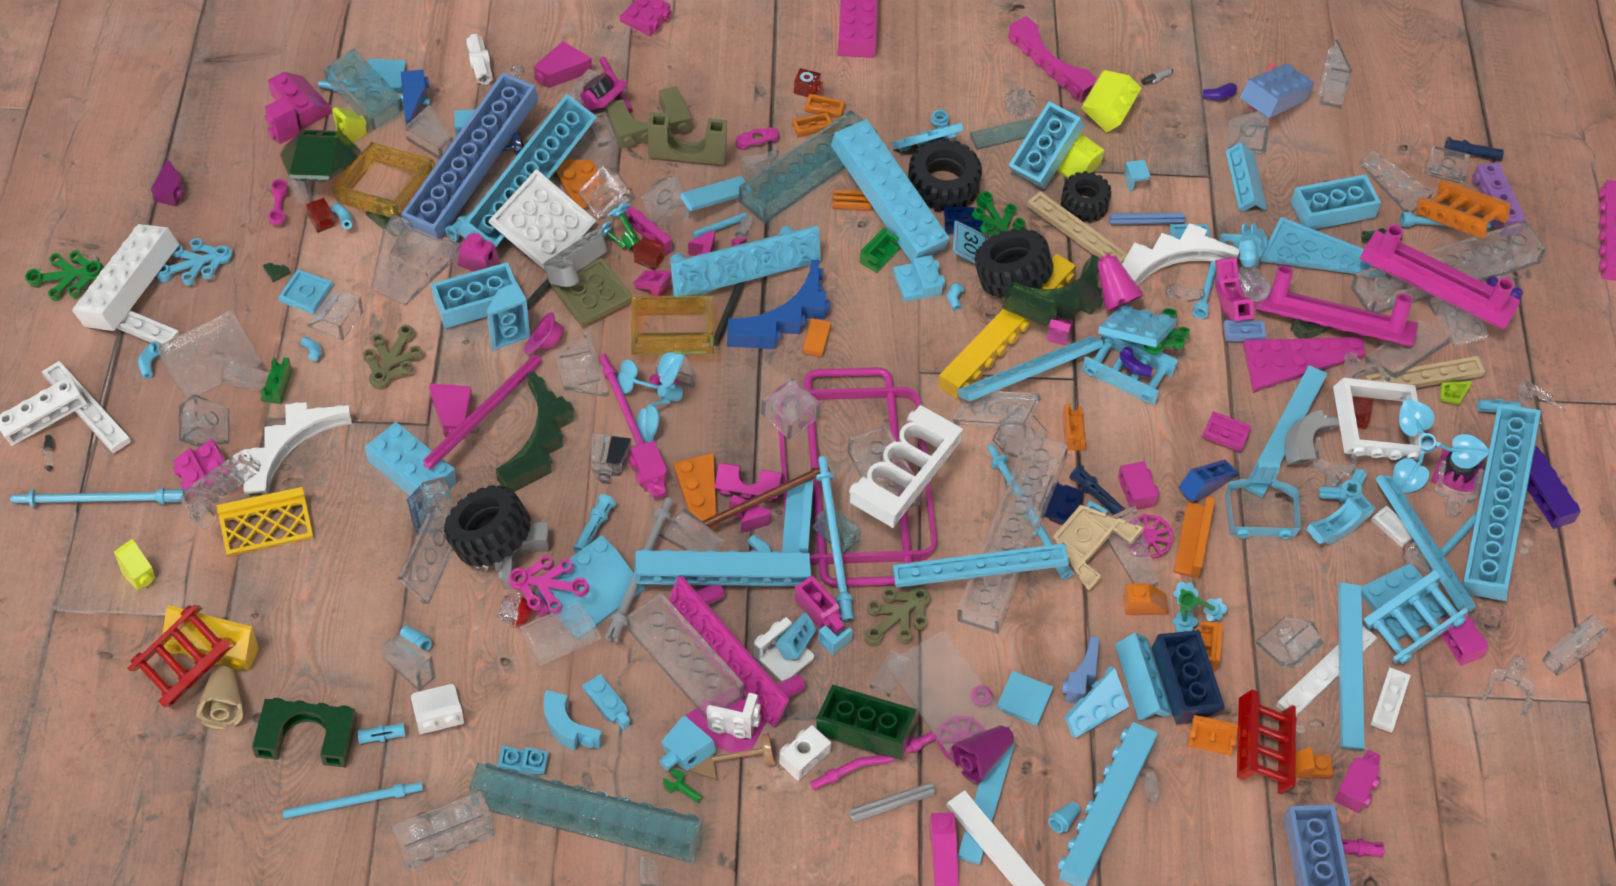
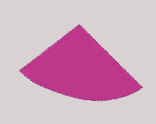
M746 700L714 702L701 706L685 715L713 739L716 747L730 753L753 749L767 722L761 714L759 727H754L751 739L736 738L728 733L718 734L708 728V705L743 712Z

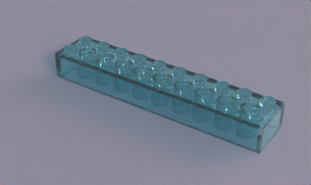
M478 763L469 785L473 808L693 864L695 863L702 840V819L696 815L676 813L670 808H656L649 803L633 802L626 797L617 798L609 796L603 791H589L579 785L574 787L565 785L559 780H545L535 774L526 775L515 769L506 770L498 768L491 763Z

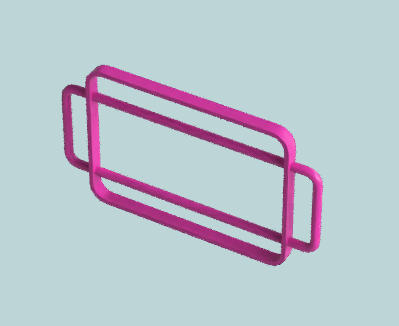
M884 368L811 370L804 377V390L787 391L778 398L777 420L781 473H783L782 484L787 482L782 406L786 402L805 400L811 468H818L813 400L887 398L891 443L899 442L895 398H908L914 402L917 409L921 405L919 394L908 387H894L891 373ZM879 375L884 377L886 386L883 388L812 390V380L816 377ZM919 438L920 450L927 454L926 443L923 439ZM901 457L893 458L894 465L903 469ZM814 478L813 503L818 554H810V565H819V575L824 584L838 587L837 578H831L828 575L827 564H834L833 554H826L820 481ZM930 481L925 487L931 540L930 547L925 550L911 551L906 511L900 519L903 551L842 553L843 564L904 561L905 564L913 563L912 561L926 560L931 557L935 552L936 530ZM896 483L897 496L900 497L905 488ZM787 491L783 493L784 517L786 510ZM894 576L845 578L846 586L895 585Z

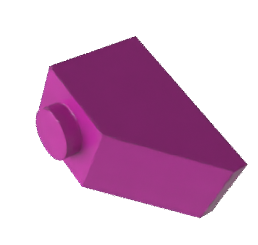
M167 160L151 187L155 202L176 207L179 201L183 199L185 190L171 161Z

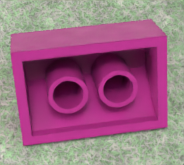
M282 72L268 80L271 96L276 101L286 97L294 107L297 123L301 129L333 113V108L303 76Z

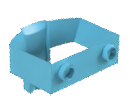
M1258 461L1250 479L1229 482L1225 494L1229 534L1231 536H1237L1238 538L1279 536L1280 539H1289L1295 537L1301 529L1298 488L1275 480L1280 470V462ZM1249 483L1270 484V487L1276 488L1293 498L1294 528L1235 527L1230 493L1247 486Z

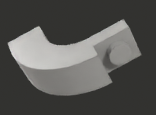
M1318 410L1294 422L1285 438L1284 448L1287 465L1305 464L1316 459L1313 446L1315 432L1331 431L1339 427L1338 417H1332L1331 415L1323 416V411Z
M548 522L531 523L530 532H528L526 541L522 542V546L516 549L510 557H505L504 561L495 562L496 571H499V581H503L504 589H513L509 583V575L513 571L516 561L521 556L530 552H548Z

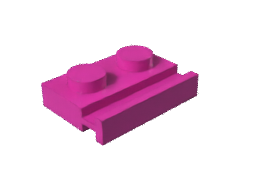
M1213 411L1202 438L1241 452L1252 426Z

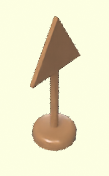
M767 733L761 736L762 748L717 756L711 755L688 771L716 780L714 762L763 753L765 763L773 765L774 757L770 735Z

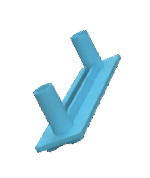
M816 225L795 231L790 226H784L781 228L779 235L689 258H686L681 253L674 254L670 259L673 295L675 299L810 265L811 260H819L820 262L819 227Z

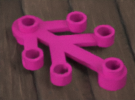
M545 555L526 570L523 568L514 569L509 575V583L514 589L522 590L527 599L528 606L534 611L541 608L542 601L538 596H534L529 585L537 586L548 603V609L553 614H558L563 606L558 599H555L549 588L570 591L577 597L586 596L590 590L588 582L581 577L574 579L572 582L554 580L563 572L568 574L574 570V564L570 559H563L559 565L553 568L554 561L550 556ZM545 561H550L548 565H544ZM566 564H570L568 568H564ZM542 569L549 570L540 577L533 576ZM580 587H585L582 591L578 592ZM537 600V604L532 606V602ZM554 604H558L557 608L552 609Z

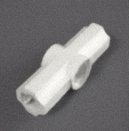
M471 34L466 39L471 69H474L477 83L488 85L493 80L489 54L485 50L482 36Z

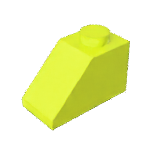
M337 107L332 109L336 131H341L353 143L367 134V123L361 115H357L353 110Z
M133 539L114 551L123 576L137 591L150 585L156 579L152 566Z

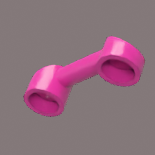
M276 179L271 184L275 203L274 210H271L269 213V222L273 225H282L285 223L282 203L287 195V182L282 179Z

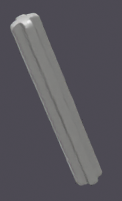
M929 782L851 808L849 810L850 819L852 822H856L933 796L936 792L933 783Z

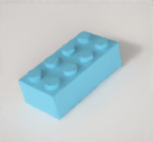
M1048 101L1008 166L1012 172L1045 190L1085 125L1082 119Z
M1366 174L1297 187L1290 202L1301 225L1314 230L1376 218L1381 205V201Z
M508 262L431 284L432 298L444 329L487 317V309L497 290L506 285L516 283Z
M394 422L365 446L367 461L409 496L423 484L428 507L457 483L455 469L443 459L432 469L423 466V459L432 450L397 422Z

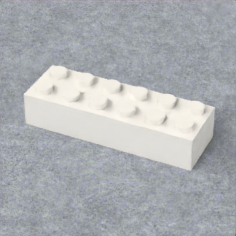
M138 224L133 229L129 237L122 243L119 250L112 256L109 263L72 309L84 327L114 331L178 247L179 243L168 227Z

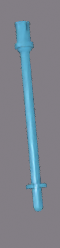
M988 445L987 449L993 458L991 462L992 468H999L1044 546L1054 545L1006 465L1008 461L1007 455H1000L995 445ZM1069 566L1055 567L1062 580H1066L1073 575V571Z
M820 456L818 459L820 474L816 475V480L822 481L839 591L835 600L839 605L840 620L842 622H849L854 620L851 604L853 596L847 592L830 480L835 478V474L829 472L827 458Z
M159 488L156 492L37 494L35 489H30L29 494L12 495L10 501L12 503H29L31 508H35L37 503L156 500L160 505H165L166 502L184 503L185 490H165V488Z

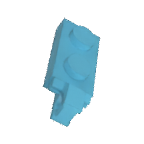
M601 674L582 685L583 691L607 721L611 723L616 721L622 730L630 726V719L626 715L628 713L626 705Z

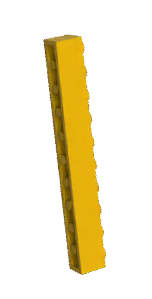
M1056 254L1052 258L1054 267L1048 282L1043 284L1039 290H1034L1030 295L1025 294L1020 298L1014 297L939 375L938 387L955 399H958V389L971 385L974 381L978 382L983 372L993 366L995 359L998 356H1003L1007 347L1016 342L1018 335L1021 332L1024 333L1030 323L1039 318L1042 310L1051 305L1054 297L1060 296L1064 287L1074 281L1076 265Z

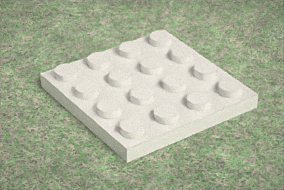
M537 169L489 220V223L542 269H544V262L582 238L596 222L591 215Z

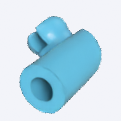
M959 283L952 284L946 295L954 311H958L962 307L958 296L964 292V286Z
M304 336L300 345L309 349V359L315 362L318 361L319 356H322L321 345Z

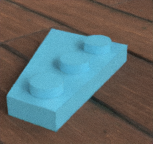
M1110 666L1105 671L1104 677L1091 686L1093 689L1085 698L1081 697L1064 716L1072 737H1079L1129 707L1115 667Z

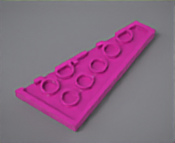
M1362 337L1244 340L1243 343L1253 393L1258 392L1264 387H1274L1277 383L1283 381L1290 382L1302 378L1309 365L1319 370H1328L1340 363L1346 364L1362 359L1366 354Z

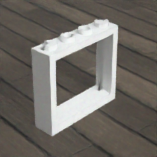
M1342 378L1333 386L1344 453L1356 454V456L1366 455L1372 458L1387 457L1391 460L1419 459L1420 451L1422 450L1419 445V438L1422 436L1420 432L1415 436H1409L1410 444L1360 440L1352 396L1402 401L1403 403L1406 398H1410L1418 402L1415 385Z

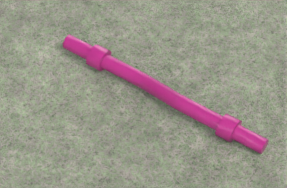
M931 731L919 738L914 737L910 739L904 755L911 751L914 753L922 749L921 746L935 740L934 732ZM886 755L859 757L837 769L832 768L826 771L825 775L811 781L810 785L815 790L827 783L832 784L838 781L839 777L861 766L886 764L896 760V758Z

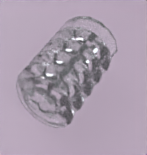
M1243 266L1238 270L1241 289L1248 298H1252L1253 301H1262L1269 296L1271 292L1270 283L1255 266Z

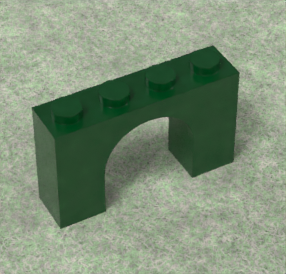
M281 698L264 700L252 745L256 758L278 760L283 739L288 730L299 723L313 722L326 730L320 753L323 765L346 768L357 723L354 708L346 705L339 707L329 706L325 703L310 704L301 700L292 702Z

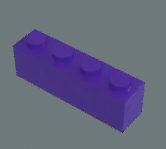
M1535 446L1527 491L1553 529L1574 523L1581 512L1578 503L1573 500L1567 487L1563 485L1557 476V472L1550 466L1545 454L1540 451L1538 446Z

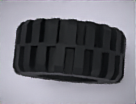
M938 139L933 140L932 143L927 142L923 144L922 147L920 146L912 154L909 163L908 179L929 209L933 208L937 212H940V210L951 212L954 209L958 211L962 209V206L967 207L977 197V193H979L982 175L981 161L973 150L970 151L967 145H961L958 141L951 142L949 139H944L943 141ZM947 171L959 178L941 180L932 176L931 173Z
M1014 228L1010 231H1001L998 235L994 234L989 240H985L982 246H979L974 258L982 288L997 298L1005 297L1006 299H1012V297L1020 298L1023 297L1022 295L1032 294L1034 290H1039L1043 284L1048 282L1054 267L1047 240L1040 233L1034 230L1028 231L1026 228H1021L1020 230Z
M494 485L487 486V488L481 487L476 492L467 494V497L464 499L461 498L457 502L456 507L450 510V515H447L444 524L445 538L460 560L465 564L482 567L483 565L491 566L495 562L504 561L505 557H510L516 549L522 546V542L526 541L528 532H530L531 518L512 489L497 485V487Z

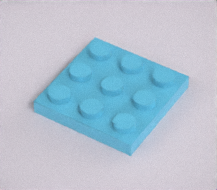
M1123 305L1099 326L1098 334L1157 347L1176 327L1177 319L1171 318L1166 314L1157 315L1149 310H1136L1131 306Z
M1409 563L1362 586L1361 596L1374 612L1417 583L1423 576L1412 563ZM1426 591L1420 595V600L1437 621L1449 615L1431 592L1428 593ZM1407 604L1403 607L1402 612L1417 631L1429 625L1414 605ZM1390 616L1385 619L1386 627L1397 641L1409 635L1396 617Z

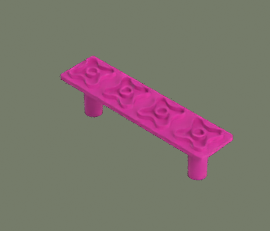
M1389 225L1385 234L1379 231L1374 232L1360 255V260L1503 330L1506 329L1520 303L1519 299L1510 295L1514 287L1510 279H1499L1494 288L1400 242L1403 230L1399 225Z
M1284 265L1277 267L1272 288L1261 286L1255 308L1263 312H1272L1283 317H1293L1304 322L1318 323L1321 326H1330L1341 331H1351L1362 336L1375 337L1382 341L1396 342L1403 346L1414 345L1418 323L1408 321L1413 299L1407 294L1397 295L1392 314L1387 316L1288 292L1293 269Z
M683 576L677 577L667 603L670 610L676 614L683 625L689 629L696 640L701 643L709 655L719 664L724 673L732 679L737 688L746 697H748V693L758 695V704H761L760 713L763 715V718L773 728L778 726L789 698L805 689L803 678L796 674L775 683L708 606L724 598L722 586L709 585L695 591Z

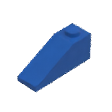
M424 70L401 72L407 130L412 129L427 97L426 88H430L429 77H425Z
M1224 459L1191 469L1178 488L1187 499L1193 502L1210 495L1237 477L1239 472Z

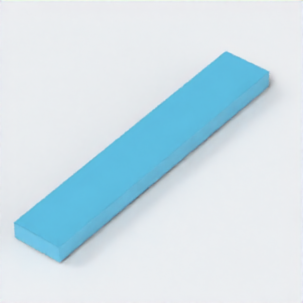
M1015 743L1012 744L988 775L980 781L974 802L991 822L995 814ZM965 829L957 858L980 865L983 849Z

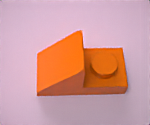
M1312 747L1295 752L1296 778L1332 779L1331 755L1313 754Z

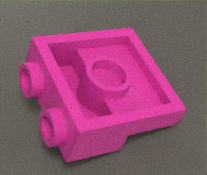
M635 0L620 15V22L651 36L655 31L659 30L665 20L670 18L672 13L671 4L663 0Z
M210 439L195 451L191 448L187 449L173 460L176 465L173 467V471L179 478L182 477L183 479L181 483L182 488L187 493L191 492L197 497L232 473L217 443L213 439Z

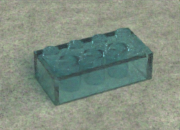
M354 48L324 68L326 81L358 115H361L366 120V123L373 131L404 110L402 98Z

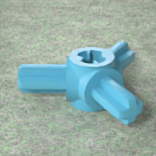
M1356 469L1351 479L1344 482V484H1339L1338 487H1320L1319 497L1321 499H1338V502L1344 505L1348 498L1362 494V484L1367 473L1363 469Z

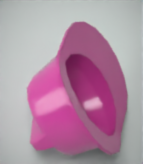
M553 312L547 313L542 318L536 330L529 337L524 346L525 354H530L539 347L544 349L552 348L559 342L564 332V327L555 321Z

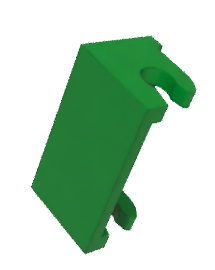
M883 227L861 250L860 263L878 273L900 250V246L895 243L899 238Z
M273 357L265 387L261 390V401L281 404L292 374V367L289 358L284 357L282 364H279L276 361L277 359Z

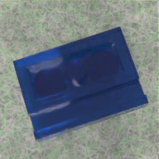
M944 207L943 209L946 233L954 234L955 221L983 233L980 229L983 221L977 220L972 216L975 207Z
M1056 481L1040 517L1049 518V521L1063 525L1079 507L1085 492L1066 484L1065 486L1061 485L1059 481Z

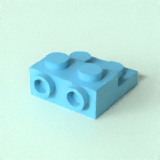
M932 255L913 258L912 264L893 267V274L904 302L942 295L945 279L943 275H939L938 260H933Z

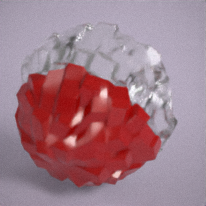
M510 593L503 596L498 618L507 627L514 628L525 624L528 618L531 617V609L527 604L526 598L520 593Z

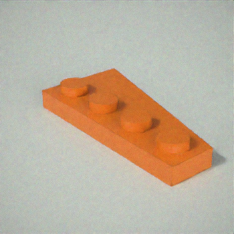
M714 453L673 462V468L696 535L717 530V524L702 530L699 523L716 515Z

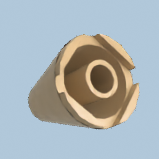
M215 667L210 674L196 710V716L202 720L201 723L204 726L213 729H226L227 725L234 723L235 726L242 720V702L235 673L230 667Z

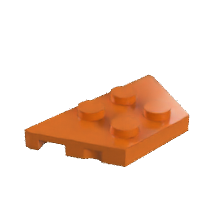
M564 159L555 171L568 197L584 210L589 205H592V200L607 187L592 160Z

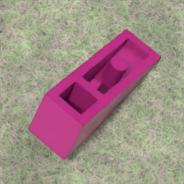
M954 812L931 813L929 833L934 885L958 886Z

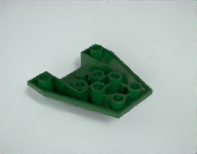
M302 129L283 147L280 157L289 178H295L297 181L315 179V181L324 182L358 161L361 150L341 131Z

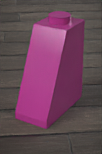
M562 41L534 66L535 80L550 88L592 72V59Z
M430 383L431 400L444 437H447L470 415L473 399L471 386Z

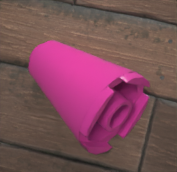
M1107 254L1099 258L1101 262L1097 263L1107 311L1119 308L1130 301H1135L1144 296L1139 286L1116 256Z

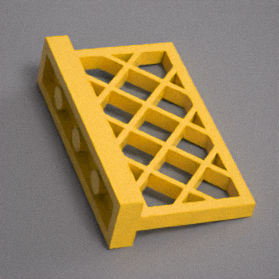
M303 487L216 505L227 557L313 538ZM302 505L303 511L298 517L289 513L293 506ZM278 510L283 513L277 522L268 517L271 511ZM251 515H257L261 518L255 527L246 522ZM286 516L295 520L290 529L281 525ZM234 519L240 523L232 531L226 528L225 521ZM265 520L274 525L268 534L259 529ZM300 523L307 527L308 533L298 535L293 530ZM243 525L252 529L247 538L237 534ZM277 528L287 532L282 539L272 537ZM256 532L265 537L259 544H254L250 541ZM234 537L243 541L239 548L230 550L229 543Z

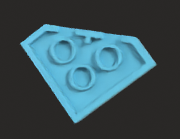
M962 123L941 126L891 142L893 150L900 149L901 152L911 149L910 145L917 144V146H921L927 142L932 143L933 140L958 136V132L964 129Z

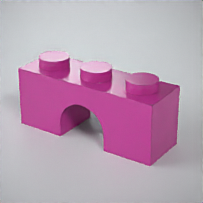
M719 463L715 488L720 489L719 493L732 495V491L740 492L741 497L753 498V495H760L781 485L783 473L762 469L760 470L758 481L755 484H747L741 478L742 466ZM779 495L776 496V497H773V498H771V499H769V500H767V501L773 502L774 498H776V499L779 498Z

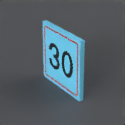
M955 221L953 253L975 263L976 252L979 246H982V243L987 240V235Z

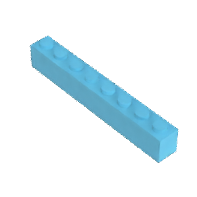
M650 549L636 551L634 559L635 584L675 585L677 577L683 576L690 585L797 586L811 577L810 554L800 551L792 553L772 551L765 553L759 551L738 552L735 550L728 552H717L715 550L698 552L694 550L673 551L666 549L663 551H652Z
M1132 722L1129 729H1124L1120 738L1123 743L1121 747L1116 746L1111 757L1114 759L1113 764H1107L1103 776L1106 778L1103 783H1098L1094 791L1097 797L1095 801H1089L1085 813L1088 815L1085 820L1081 818L1076 828L1079 834L1077 838H1071L1067 850L1070 852L1067 857H1062L1057 869L1061 870L1059 879L1073 886H1087L1154 745L1157 732L1135 722Z

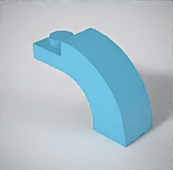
M1363 494L1348 498L1345 504L1329 517L1310 523L1306 530L1319 544L1326 542L1328 545H1331L1359 527L1373 513L1375 507Z
M546 690L544 696L545 721L552 736L560 744L574 751L578 743L586 748L594 747L600 749L602 731L573 722L566 714L569 707L568 696Z

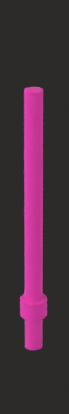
M602 354L599 359L603 366L604 376L611 384L636 445L644 444L645 442L616 378L617 372L614 366L610 364L607 355Z

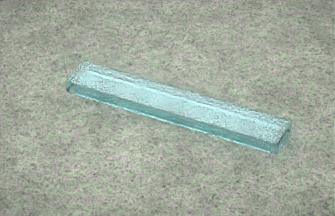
M1075 108L1067 110L1079 117ZM1039 116L970 132V138L976 150L1026 138Z

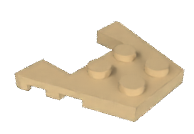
M1080 505L1054 534L1053 538L1057 544L1065 543L1070 565L1086 590L1090 592L1102 579V576L1087 565V561L1113 532L1129 544H1132L1143 532V528Z

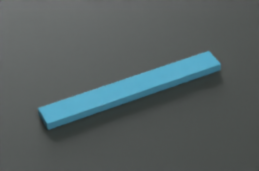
M1089 336L958 389V397L970 402L1102 348L1103 340Z
M1310 365L1308 366L1258 461L1280 462L1281 464L1285 456V438L1289 428L1298 419L1306 416L1328 373ZM1249 483L1244 487V490L1263 498L1270 484Z
M1379 475L1375 480L1433 571L1436 570L1441 576L1440 582L1459 610L1466 608L1471 612L1476 607L1475 603L1395 479Z
M1063 543L893 565V572L897 588L1069 566L1066 545Z
M1340 582L1338 585L1340 748L1363 751L1365 745L1361 585Z

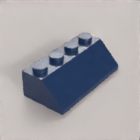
M1200 630L1158 634L1151 648L1175 723H1191L1194 715L1208 717L1223 710L1225 705Z

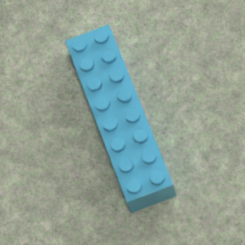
M865 119L835 132L831 147L885 226L899 238L897 243L912 263L913 258L933 256L944 251L950 239L869 121Z

